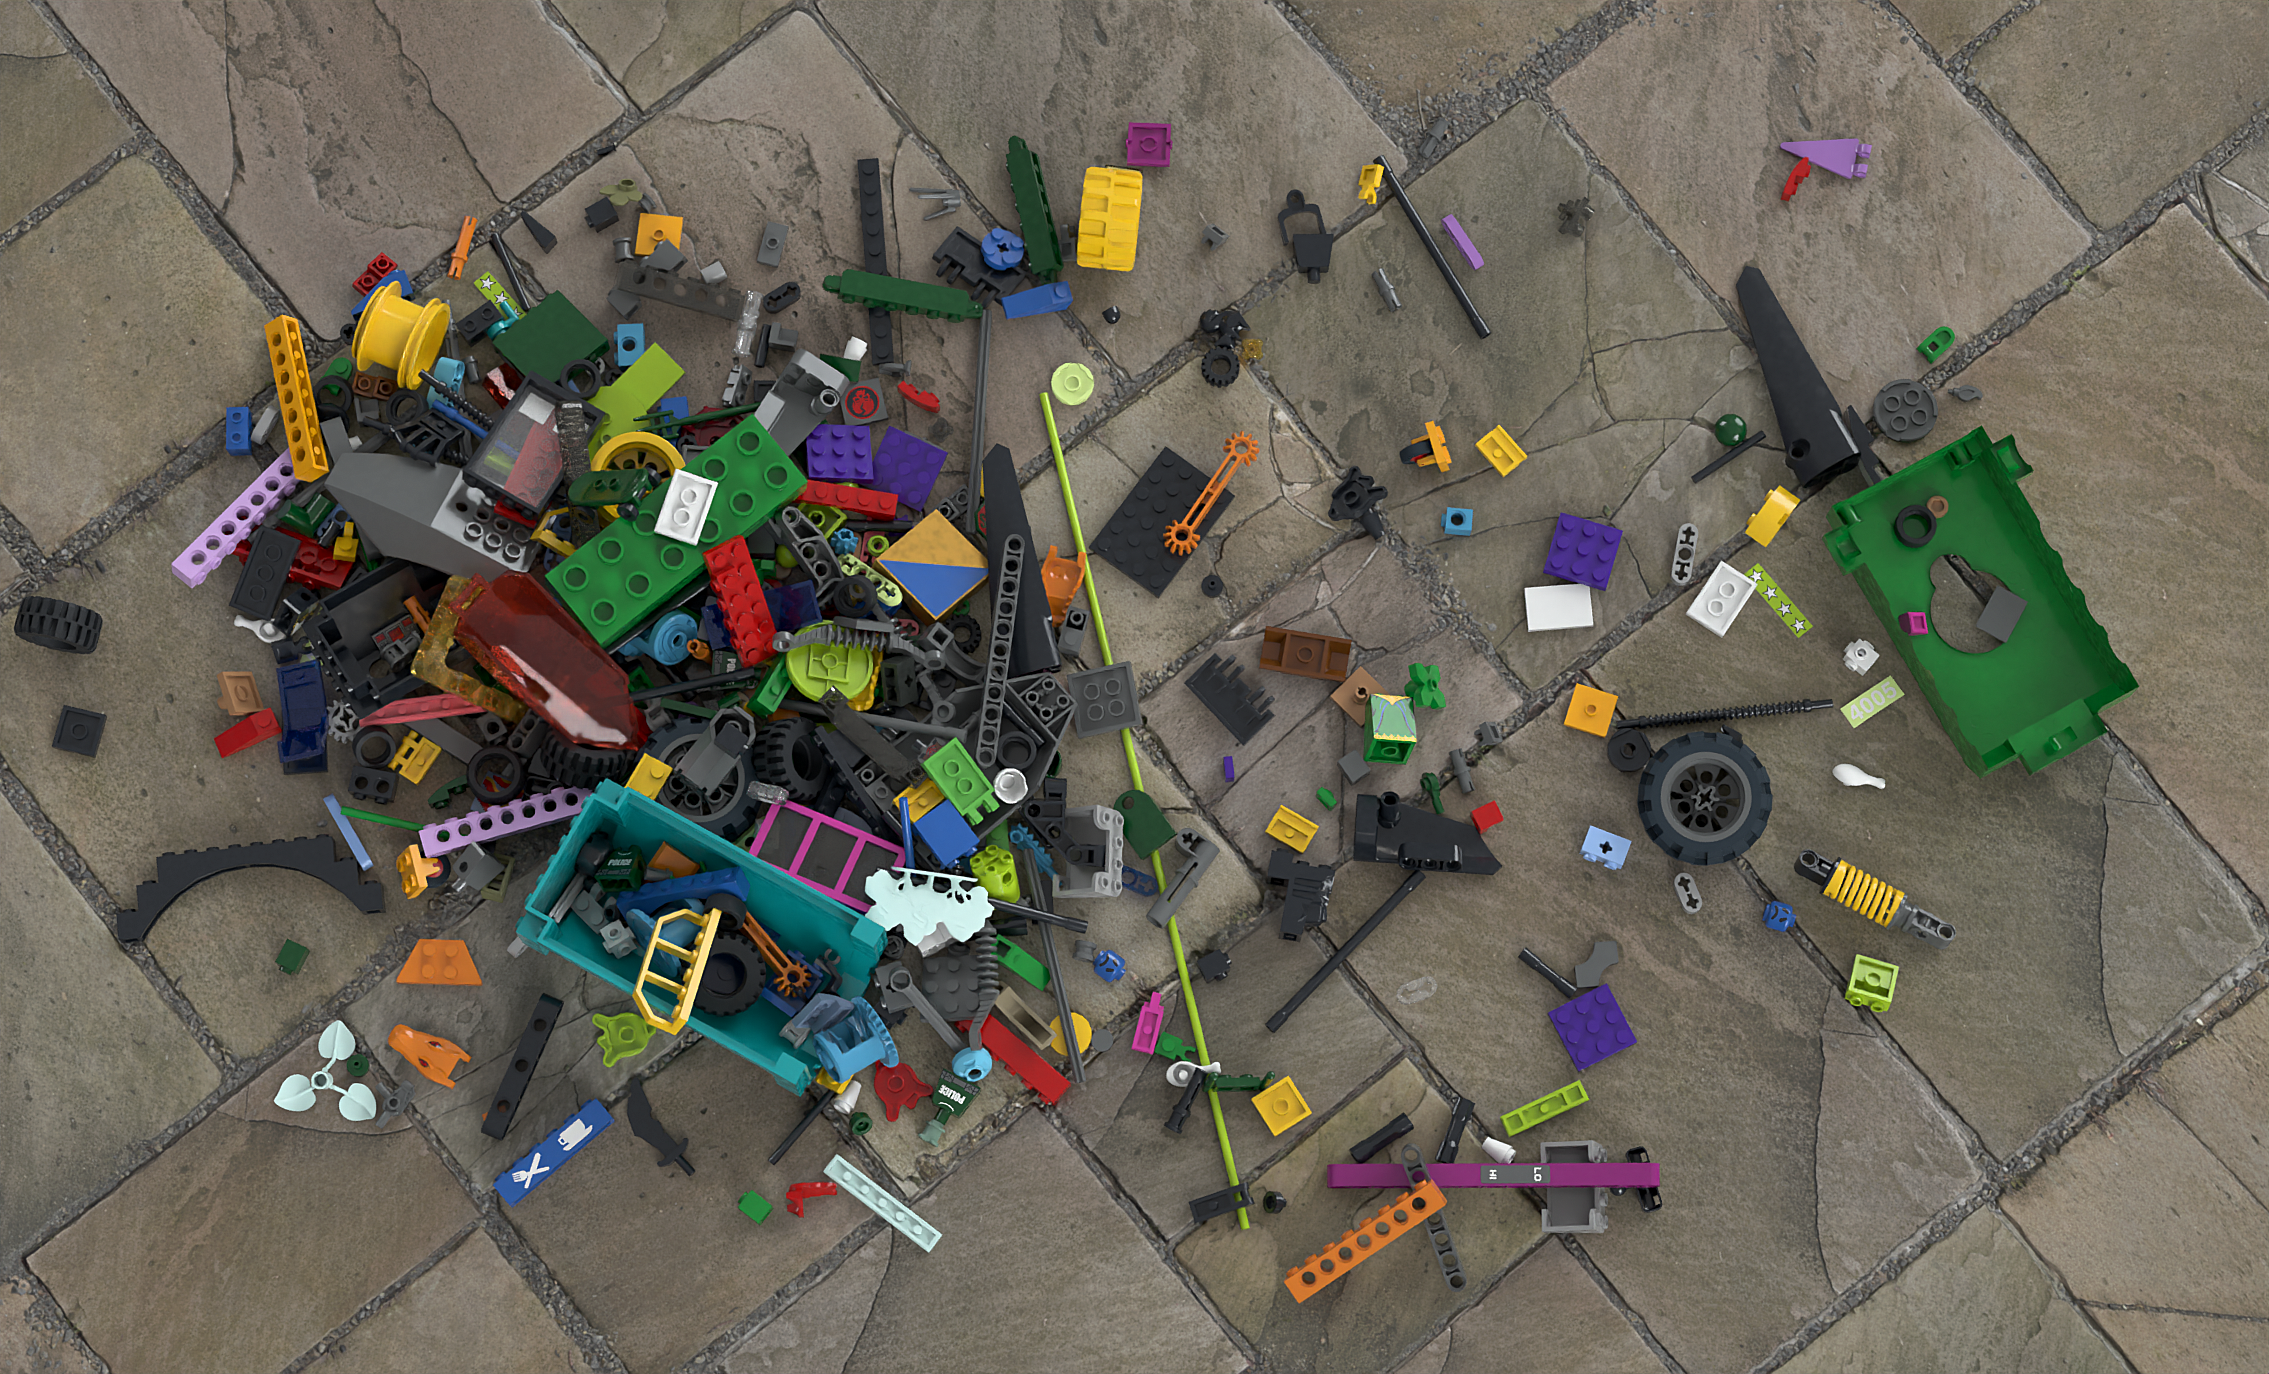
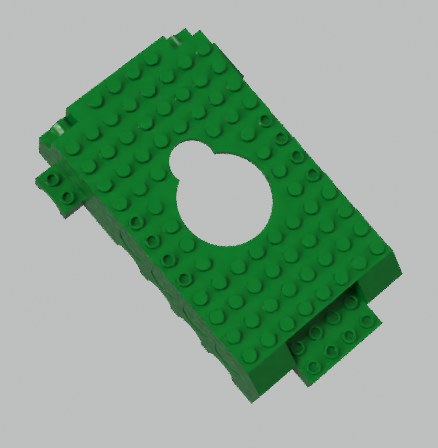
M1982 425L1964 437L1849 499L1831 506L1826 519L1833 530L1824 534L1822 541L1843 576L1852 573L1896 646L1897 651L1918 683L1919 688L1936 713L1941 725L1958 750L1965 765L1981 779L2019 758L2027 773L2031 776L2104 736L2108 731L2098 714L2129 698L2138 689L2139 685L2126 663H2122L2113 652L2108 641V633L2103 625H2099L2090 614L2085 602V595L2067 576L2063 567L2062 557L2046 541L2040 528L2039 519L2017 482L2030 476L2034 471L2033 468L2020 456L2012 434L1992 443ZM1931 497H1944L1948 502V511L1943 517L1936 518L1937 528L1930 542L1918 548H1911L1902 544L1894 531L1896 518L1902 509L1909 505L1926 507ZM1909 515L1903 522V530L1912 538H1921L1928 531V523L1920 515ZM1947 554L1960 556L1968 562L1971 570L1993 575L2011 593L2028 601L2006 643L2004 642L1999 647L1988 652L1967 653L1953 648L1939 636L1931 618V601L1937 588L1931 581L1930 569L1937 558ZM1907 612H1925L1928 633L1909 636L1907 632L1900 628L1899 615Z

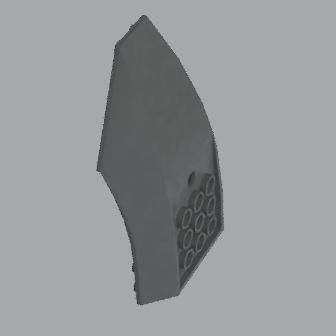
M342 453L324 486L384 557L387 555L429 566L464 581L510 605L542 545L538 541L530 539L541 518L533 529L494 513L498 500L487 497L483 491L476 487L468 486L462 480L464 468L438 463L437 467H433L425 461L390 454ZM476 473L501 488H504L506 484L482 473ZM456 504H465L467 506V511H458L456 509ZM550 506L549 510L546 509L545 512H549V511H553V510H557V509H555V508H553V507ZM477 513L484 514L487 519H480ZM557 515L550 516L543 531L551 528ZM496 524H503L506 530L499 529Z
M1050 672L1006 680L1004 698L1047 742L1039 750L1036 749V758L1031 769L1023 774L1028 791L1021 801L1015 804L1006 803L997 797L995 792H992V797L998 802L1000 807L988 813L983 804L980 805L976 810L981 814L983 820L974 826L968 822L966 814L962 816L979 840L983 839L1040 789L1078 705ZM983 684L955 689L944 700L951 702L955 706L956 715L952 721L948 723L939 722L934 718L932 711L919 723L958 728L971 716L973 711L977 712L980 709ZM995 690L988 691L990 698L996 699L998 697V693ZM946 705L942 706L939 710L942 718L949 715V708ZM992 714L988 720H995V714ZM1003 715L1001 716L999 738L1008 732H1021L1009 719ZM977 729L967 737L965 743H961L972 760ZM907 732L854 773L881 815L890 810L901 822L900 811L896 805H893L892 801L922 776L915 767L919 754L912 750L911 746L918 738L929 745L934 738L939 737ZM984 732L982 734L986 742L993 740L990 733ZM939 738V739L945 741L946 743H948V742L950 741V740H946V739H944V738ZM1010 742L1004 746L1002 755L1007 762L1019 765L1026 761L1028 751L1022 744ZM979 755L982 763L990 762L988 755ZM995 762L990 768L981 770L992 786L996 775L1001 771ZM893 831L899 842L904 847V842L902 841V839ZM911 831V834L919 842L913 848L915 861L923 868L939 873L941 871L940 862L919 834L915 836Z

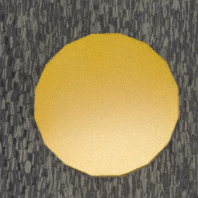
M1071 1013L1079 1051L1082 1054L1090 1044L1092 1030L1089 1022L1083 1016ZM1058 1015L1049 1026L1057 1034L1050 1045L1058 1054L1068 1056Z

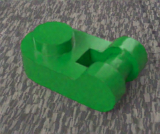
M1939 327L1916 350L1920 354L1923 353L1927 357V361L1932 364L1953 344L1955 334L1949 327ZM1932 343L1938 348L1934 352L1928 347Z
M337 358L331 363L321 378L328 375H338L348 381L353 373L352 364L346 358ZM328 384L322 388L323 390L328 389L336 397L343 390L335 384Z

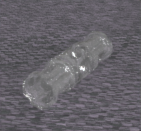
M756 291L745 292L746 301L744 308L741 309V318L735 334L737 340L735 348L731 351L732 354L739 357L749 358L751 355L749 349L751 341L754 340L756 334V320L760 316V303L764 299V295Z

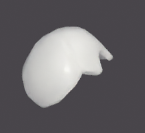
M1006 768L998 772L993 781L994 792L997 797L1006 803L1015 804L1021 801L1028 791L1024 775L1014 768Z

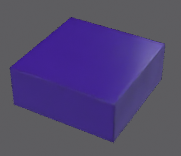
M1232 756L1223 757L1225 782H1234Z

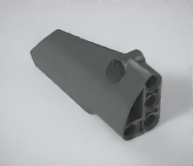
M798 349L772 389L769 390L759 405L754 416L785 454L789 456L823 419L833 411L850 383L849 379L810 352Z

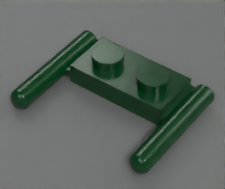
M1269 1071L1260 1080V1077H1253L1251 1074L1240 1075L1239 1078H1231V1075L1218 1076L1216 1072H1212L1203 1083L1201 1089L1203 1092H1208L1210 1089H1212V1092L1257 1091V1089L1264 1091L1275 1078V1073Z

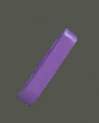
M1450 214L1443 218L1441 223L1469 266L1474 271L1483 266L1482 257L1454 216Z

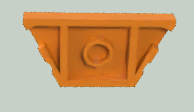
M419 939L396 981L400 984L483 985L464 940Z

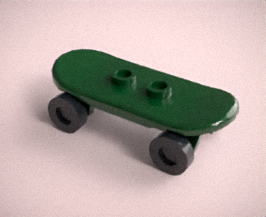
M649 467L591 471L574 480L568 490V497L571 503L575 506L577 505L574 515L584 523L591 524L596 518L592 508L597 510L599 506H610L618 503L620 504L616 509L617 513L623 519L633 522L639 516L635 506L637 508L641 507V498L646 491H651L653 487L658 486L661 476Z

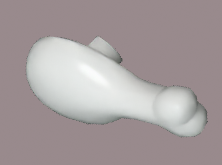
M237 615L234 621L235 626H243L253 630L259 639L267 643L286 638V635L273 625L274 619L272 618L270 622L263 619L251 621L245 619L242 615Z
M1850 764L1837 765L1832 771L1833 775L1847 786L1869 784L1880 789L1885 787V780L1883 778L1870 776L1858 767Z
M1187 1061L1177 1062L1169 1067L1166 1072V1078L1174 1086L1186 1087L1196 1067L1203 1069L1209 1074L1212 1072L1220 1074V1063L1214 1062L1211 1065L1198 1066Z

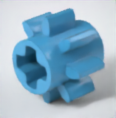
M842 528L838 532H833L830 546L835 547V553L846 556L850 551L855 552L858 538L854 537L853 531Z

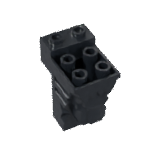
M1277 848L1276 851L1272 850L1266 884L1287 887L1278 939L1300 942L1304 927H1318L1322 923H1326L1329 894L1332 892L1336 870H1331V866L1319 864L1318 867L1309 866L1310 863L1306 861L1292 863L1294 854L1289 853L1290 851L1287 849Z

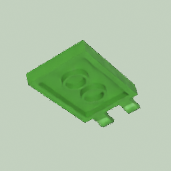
M956 737L921 763V766L944 797L949 799L961 817L966 814L967 820L972 826L977 825L983 820L981 814L976 810L980 805L983 804L988 813L1000 807L991 795L995 789Z

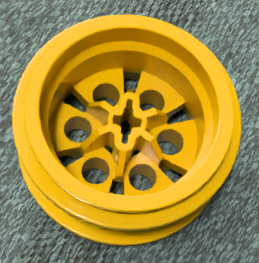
M628 432L607 441L595 454L588 472L609 471L611 469L608 467L612 462L620 470H624V463L632 462L635 465V469L653 465L656 467L659 475L668 470L670 475L673 476L675 469L680 470L686 465L676 448L665 439L647 432ZM638 452L647 453L643 464H638ZM670 477L661 479V481H660V483H659L658 485H661V484L664 483L666 480H668ZM653 488L651 491H646L641 500L650 494ZM618 504L599 506L597 510H594L598 518L609 525L620 517L616 511Z

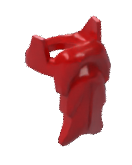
M804 1182L790 1185L786 1198L794 1203L787 1205V1212L794 1213L799 1218H804L803 1199L821 1195H837L835 1190L837 1188L836 1184L832 1182Z

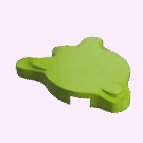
M631 1012L620 1013L613 1017L596 1013L592 1017L593 1024L604 1031V1035L598 1037L597 1043L605 1051L603 1064L608 1068L614 1066L623 1057H631L642 1052L650 1038L657 1031V1027L646 1023L645 1019Z

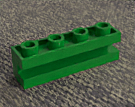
M786 652L778 653L746 705L763 719L768 714L771 715L775 712L792 684L786 669Z

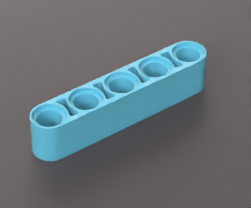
M441 357L438 360L433 377L438 381L447 383V387H452V391H457L458 394L465 370L464 363ZM430 386L426 399L429 409L432 408V404L436 399L448 407H454L453 401L448 402L447 397L443 398V394H437L434 391L435 388Z

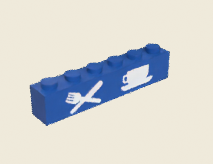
M596 1098L593 1101L591 1099L586 1101L580 1107L582 1110L578 1114L574 1115L573 1113L563 1121L564 1125L559 1130L555 1128L546 1136L548 1139L542 1144L539 1142L529 1150L530 1154L527 1157L517 1159L512 1164L513 1168L508 1173L504 1171L495 1178L496 1183L493 1186L512 1208L615 1121Z

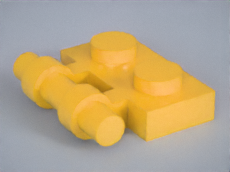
M411 730L408 736H404L401 746L387 767L395 770L398 764L402 765L403 767L399 774L418 786L441 753L442 748L425 737L421 739L419 744L416 743L415 739L419 734ZM412 748L414 751L408 760L403 758L408 749Z

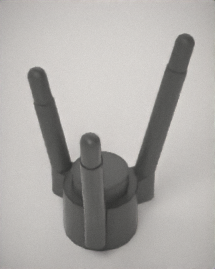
M912 187L909 189L911 192L932 193L918 195V199H942L943 206H947L945 209L925 216V221L948 212H955V207L961 206L959 190Z

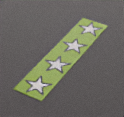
M488 271L474 282V285L488 300L493 302L506 320L509 318L499 306L503 301L508 302L519 317V320L526 315Z
M1759 563L1744 574L1758 584L1755 589L1798 638L1813 627Z

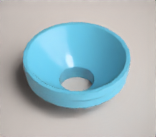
M970 1047L963 1049L952 1060L954 1074L969 1082L983 1079L992 1068L990 1053L984 1048L978 1051H971ZM973 1069L980 1070L976 1075L968 1074Z

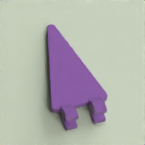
M1858 139L1783 142L1780 145L1782 150L1802 159L1809 157V162L1847 179H1851L1852 175L1860 178L1866 177L1868 165L1855 164L1856 155L1869 158L1872 145L1859 144Z

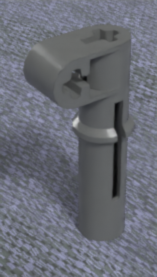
M1191 828L1181 829L1175 841L1176 850L1188 859L1181 868L1175 870L1176 875L1146 914L1147 920L1160 929L1166 926L1191 890L1198 887L1199 879L1220 852L1214 843ZM1187 838L1191 840L1186 844L1183 843V840H1187ZM1195 842H1198L1199 844L1192 852L1190 850L1191 846H1193ZM1192 868H1195V870H1194V871L1192 872V874L1189 876V878L1187 879V881L1184 883V885H1183V886L1181 887V889L1178 891V893L1176 894V896H1175V897L1173 898V900L1169 903L1168 901H1169L1170 898L1173 896V894H1174L1175 891L1178 889V887L1181 885V883L1185 880L1186 876L1189 874V872L1192 870Z

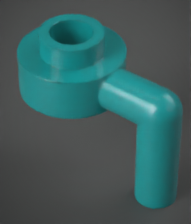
M503 301L499 306L509 319L496 322L486 332L492 341H494L497 335L507 331L516 320H519V317L507 301Z

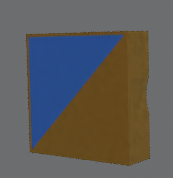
M937 509L877 557L872 566L873 570L899 587L904 602L927 627L936 622L941 623L954 612L959 604L971 598L989 583L988 560Z

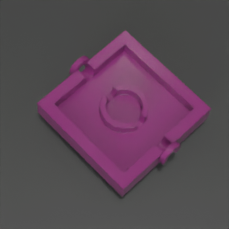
M1129 122L1128 139H1126V148H1128L1127 165L1170 167V150H1172L1173 141H1170L1171 124Z

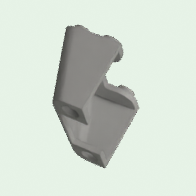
M1100 805L1065 809V830L1078 844L1106 845L1105 867L1072 865L1066 861V877L1057 874L1053 875V897L1095 898L1117 897L1120 895L1122 890L1124 819L1117 810ZM1054 826V832L1059 833V828ZM1071 850L1069 858L1071 860L1079 859L1080 850ZM1060 881L1063 885V891L1059 890Z
M1593 1140L1541 1143V1163H1604L1607 1161L1606 1149H1603L1601 1144ZM1547 1188V1209H1542V1232L1604 1233L1605 1229L1608 1228V1217L1605 1215L1608 1196L1605 1193V1188Z

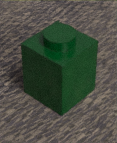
M287 939L275 961L280 966L278 970L288 975H291L292 972L298 975L310 951L308 948Z

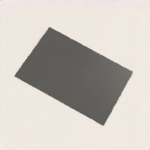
M1997 585L1975 626L2006 643L2028 601Z

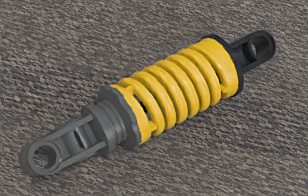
M1806 849L1800 853L1794 863V870L1798 875L1821 886L1819 894H1824L1828 897L1830 895L1831 899H1835L1839 893L1837 902L1843 903L1846 899L1844 903L1846 907H1850L1854 903L1852 910L1857 911L1861 907L1859 911L1861 915H1865L1869 911L1867 918L1872 919L1876 915L1875 922L1880 923L1887 930L1893 925L1897 926L1902 932H1908L1915 938L1923 940L1940 950L1946 949L1956 936V930L1953 925L1935 917L1930 912L1920 909L1919 905L1909 903L1907 901L1908 893H1903L1895 888L1893 890L1892 886H1886L1883 881L1878 883L1877 878L1871 879L1868 873L1863 875L1862 870L1856 871L1855 866H1851L1840 857L1832 862L1813 850Z

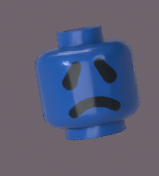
M1772 901L1771 904H1766L1762 920L1765 921L1766 927L1785 932L1788 926L1793 927L1796 914L1792 913L1793 907L1791 905Z
M1102 950L1093 962L1095 966L1094 972L1106 982H1112L1114 979L1119 981L1126 972L1123 968L1125 960L1112 950H1107L1106 952Z

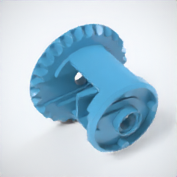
M675 609L664 615L657 623L618 649V651L632 657L642 656V654L646 653L662 664H677L690 654L687 649V643L690 640L693 641V639L697 640L698 630L696 622L691 616L679 609ZM679 635L677 643L673 644V640Z
M698 898L674 900L651 918L639 909H632L626 913L627 923L636 937L635 939L646 953L655 922L660 917L683 909H688L702 916L704 905ZM681 918L662 925L658 938L684 948L696 938L697 934L701 932L702 927ZM654 947L651 960L667 975L677 976L681 971L679 958Z
M861 996L852 998L851 1002L855 1005V1008L851 1011L852 1015L824 1032L820 1031L812 1039L820 1062L828 1074L838 1083H844L853 1074L878 1059L887 1067H894L899 1063L897 1050L889 1032L875 1010Z

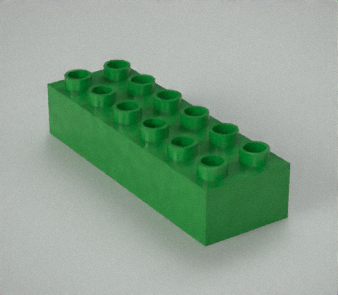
M753 413L680 469L718 483L696 546L654 532L673 478L671 476L640 501L642 503L641 507L637 508L635 506L639 512V516L635 521H627L620 516L545 575V585L600 652L705 571L707 566L702 555L703 552L738 534L742 535L744 539L775 516L778 509L786 507L806 491L807 479Z

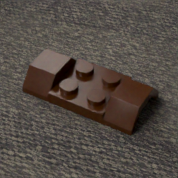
M1266 626L1259 669L1345 683L1352 640Z

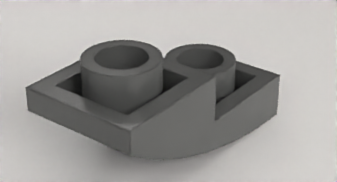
M964 483L951 496L945 497L930 511L933 512L937 509L952 523L967 512L969 487Z

